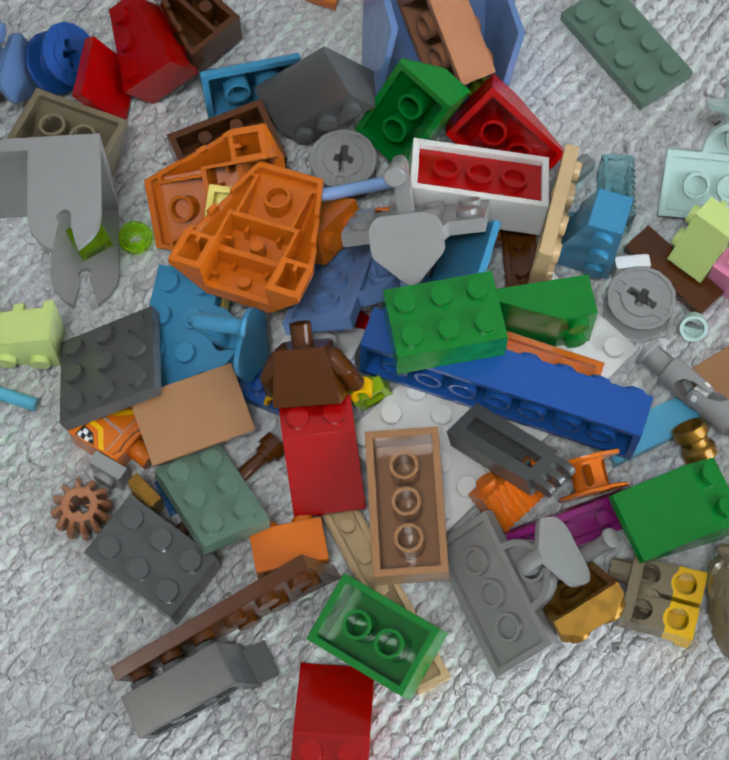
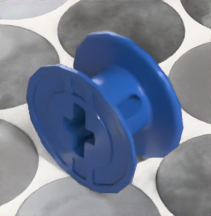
M68 22L54 24L47 31L35 34L27 43L25 50V64L31 79L39 88L55 95H64L72 92L85 38L90 36L84 29Z

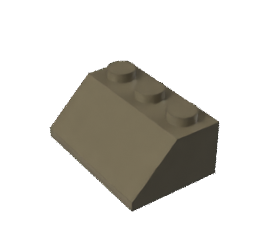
M36 88L7 139L100 133L113 177L118 168L128 128V120Z

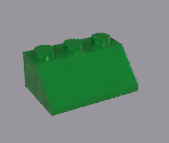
M402 58L376 95L375 107L365 112L354 130L368 138L372 145L390 162L396 155L405 156L409 162L413 139L420 138L436 141L471 91L446 68Z

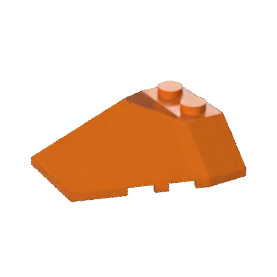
M265 123L230 129L222 134L221 137L201 146L192 154L172 163L144 180L156 248L173 250L183 231L191 224L195 226L204 218L209 184L232 187L259 161L286 168L284 156Z
M259 161L230 188V194L218 205L213 203L206 210L207 215L195 226L191 224L183 231L168 257L169 264L206 293L246 306L256 307L259 310L272 313L298 304L314 275L324 187L323 179Z

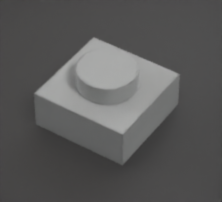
M97 450L88 462L94 473L93 478L109 489L114 485L124 490L128 484L127 481L131 478L126 467Z

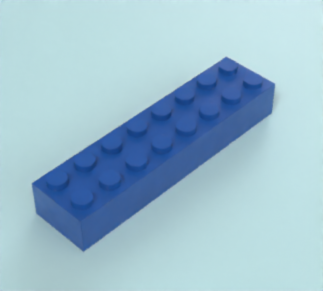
M377 307L373 308L360 342V372L375 377L379 375L384 380L469 408L479 403L506 420L601 451L619 449L620 453L616 456L631 460L642 437L654 398L638 387H622L611 383L609 379L600 375L588 376L576 372L569 365L562 363L554 365L541 361L535 354L529 352L519 354L507 349L505 355L397 374L383 309Z

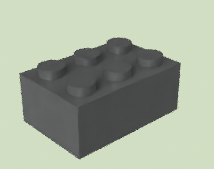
M131 494L84 552L92 563L175 625L179 624L222 568L217 557L211 553L203 555L194 540Z

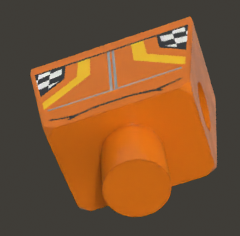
M131 406L68 430L73 443L91 455H94L97 450L124 467L131 460L135 461L144 470L152 465Z

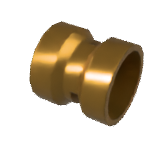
M704 418L686 420L675 426L671 431L675 443L682 447L681 457L685 465L713 458L718 453L714 440L709 439L707 436L709 429Z

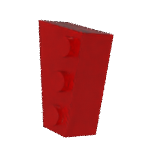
M121 0L109 9L124 93L154 104L199 73L196 67L187 60L185 56L187 52L184 47L178 44L173 34L175 32L160 6L147 0Z

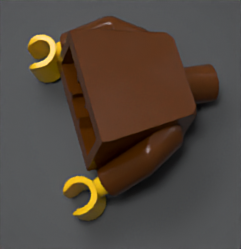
M301 320L289 324L291 341L281 343L268 356L260 374V381L266 394L264 405L270 406L273 399V408L339 404L349 394L348 389L351 391V400L353 402L359 401V393H365L369 398L373 397L372 380L361 376L343 351L334 346L332 339H313L311 321Z

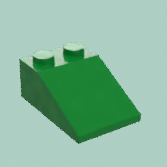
M589 274L496 289L506 331L555 347L565 345L567 348H575L590 340L598 311Z
M714 457L686 464L609 497L610 503L640 564L716 542L729 535V487Z

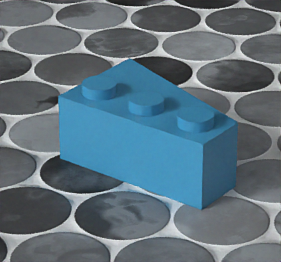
M599 188L580 204L579 210L568 213L569 220L564 237L562 236V249L557 265L581 271L584 275L589 274L590 278L608 279L634 198Z

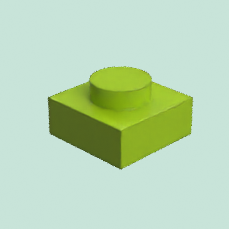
M379 375L376 377L368 376L373 382V397L369 398L367 394L359 393V401L353 402L354 405L363 411L380 403L385 397L393 395L389 383Z

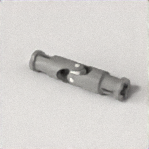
M653 338L638 354L635 363L645 365L658 376L660 384L691 409L696 410L720 434L726 433L729 436V398L716 392L709 382L682 359L672 357L659 346V340ZM684 379L694 382L697 386L687 393L684 387Z

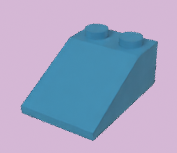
M497 220L489 221L486 232L449 236L445 240L443 254L432 267L430 276H428V282L486 272L501 222Z

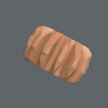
M77 478L74 483L75 488L70 489L68 485L63 484L61 488L65 495L53 496L52 500L57 507L53 508L50 513L53 519H57L55 526L58 531L67 530V536L72 540L80 532L82 539L88 541L90 537L89 531L94 529L98 535L102 530L99 524H107L111 519L107 512L113 510L114 506L112 501L106 500L109 495L106 488L97 489L98 485L92 479L84 487L82 480ZM81 505L88 509L84 514L76 510Z

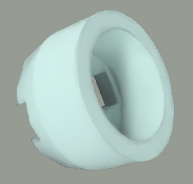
M696 311L688 312L680 320V333L687 341L697 342L706 336L708 324L702 314ZM687 321H692V322L702 323V327L699 326V325H696V324L686 323V322H687Z

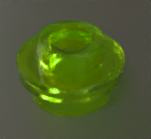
M139 221L126 223L118 234L120 247L129 254L145 252L151 246L153 240L150 228ZM134 236L141 237V240L138 242H130V239Z

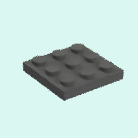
M153 306L61 342L60 424L67 431L162 395L159 313Z

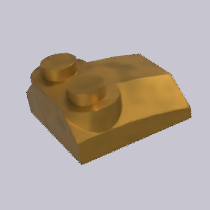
M592 561L587 563L590 571V581L583 586L569 587L563 581L557 583L552 600L542 609L562 642L576 644L584 641L599 626L616 621L622 615V611L625 608L624 592L619 583Z

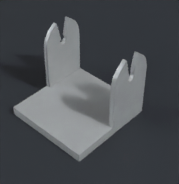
M100 133L0 139V218L27 217L32 236L39 245L51 252V279L54 291L63 302L75 309L81 285L80 274L84 271L91 272L90 280L99 308L111 298L118 288L120 279L119 198Z

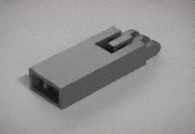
M479 403L471 407L446 431L453 448L530 496L539 491L550 498L556 492L553 485L560 488L566 482L564 476L570 478L576 472L569 462L559 457L557 450ZM527 456L536 463L532 466L531 461L528 459L524 463L521 461Z

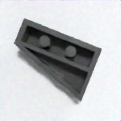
M208 640L193 649L195 654L187 659H175L162 667L163 673L153 679L149 676L131 685L132 691L122 696L121 699L139 739H155L198 718L197 714L216 702H218L219 707L230 702L228 696L242 687H250L251 690L262 686L261 683H258L242 650L245 649L244 646Z

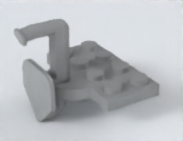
M396 155L383 174L385 183L394 187L396 206L390 207L387 212L376 213L373 208L355 211V215H352L345 225L341 237L343 247L370 245L372 258L405 284L414 285L422 280L443 254L445 240L449 236L486 232L491 214L489 200L480 201V197L473 196L462 198L457 204L445 205V201L438 200L427 202L422 208H415L408 160L403 155Z
M487 510L447 536L450 580L448 581L496 678L507 675L559 643L542 610L553 598L557 588V577L569 587L583 586L590 581V571L587 563L609 549L617 548L621 543L620 536L614 529H604L598 538L578 549L570 531L560 519L554 516L542 517L536 521L535 540L518 538L508 541L493 510Z

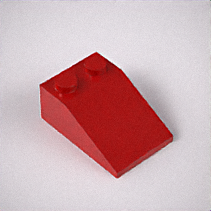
M494 73L458 108L446 125L445 134L456 144L549 157V170L561 160L564 148L522 99Z
M348 394L342 403L279 408L294 518L301 515L316 517L366 510L351 395Z
M301 663L291 760H369L374 680L352 666Z

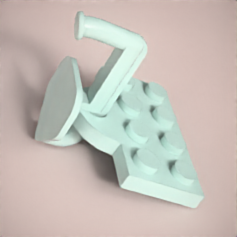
M729 74L726 76L725 99L712 98L706 101L708 109L722 112L721 123L713 127L705 136L701 149L666 146L657 209L658 216L686 218L696 204L702 207L711 197L718 202L724 199L729 203Z

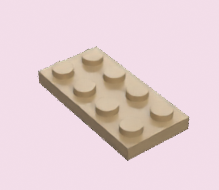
M566 143L552 186L549 208L540 233L528 284L551 280L555 264L557 265L562 249V236L564 237L569 220L568 212L571 209L576 189H574L575 183L573 182L577 183L583 163L576 161L579 146Z

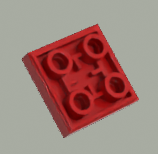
M96 37L85 38L72 97L83 105L127 119L131 95L124 93L118 55Z

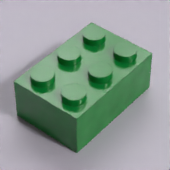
M492 271L383 290L382 309L397 374L505 355L508 335Z
M344 573L306 639L401 697L412 699L448 633Z

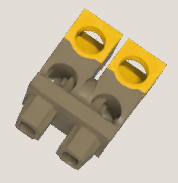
M636 555L633 561L613 558L608 574L618 583L626 585L623 597L626 605L622 615L617 619L616 626L672 641L673 645L688 649L693 641L708 573L657 560L640 564Z

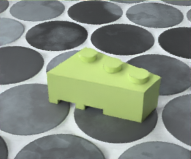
M54 300L43 301V307L26 309L24 303L13 304V311L0 312V367L13 368L17 364L30 365L36 369H48L51 366H61V342L64 341L65 326Z

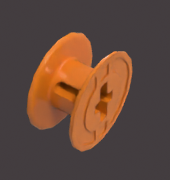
M606 450L566 460L576 470L571 476L575 493L560 498L558 500L559 503L583 499L628 486L629 483L626 481L610 484L603 460L619 454L620 450Z

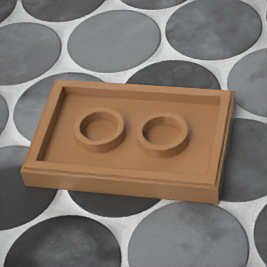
M231 363L161 387L162 395L131 406L153 468L250 434L256 430Z

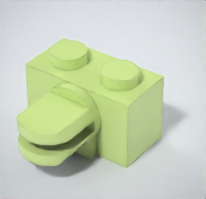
M711 197L702 207L696 204L684 220L689 224L687 228L682 227L670 242L674 249L667 259L700 283L707 277L712 266L729 246V209L727 208L729 203L724 199L718 202Z

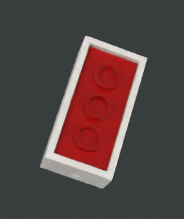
M420 138L413 139L408 165L415 208H422L425 203L438 200L445 201V205L457 204L462 198L476 196L480 197V201L489 200L491 213L489 221L497 220L501 222L500 230L540 235L549 208V157Z

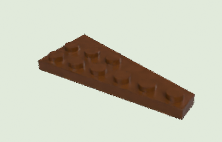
M301 554L111 666L110 669L116 681L131 682L133 684L140 679L152 676V671L163 667L167 663L183 658L185 655L193 652L196 646L205 641H215L237 629L245 631L260 622L259 618L286 608L292 602L340 579L341 576L335 565Z

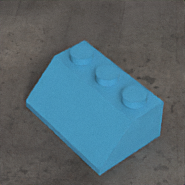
M291 53L198 71L208 119L259 100L255 93V86L300 61V53Z

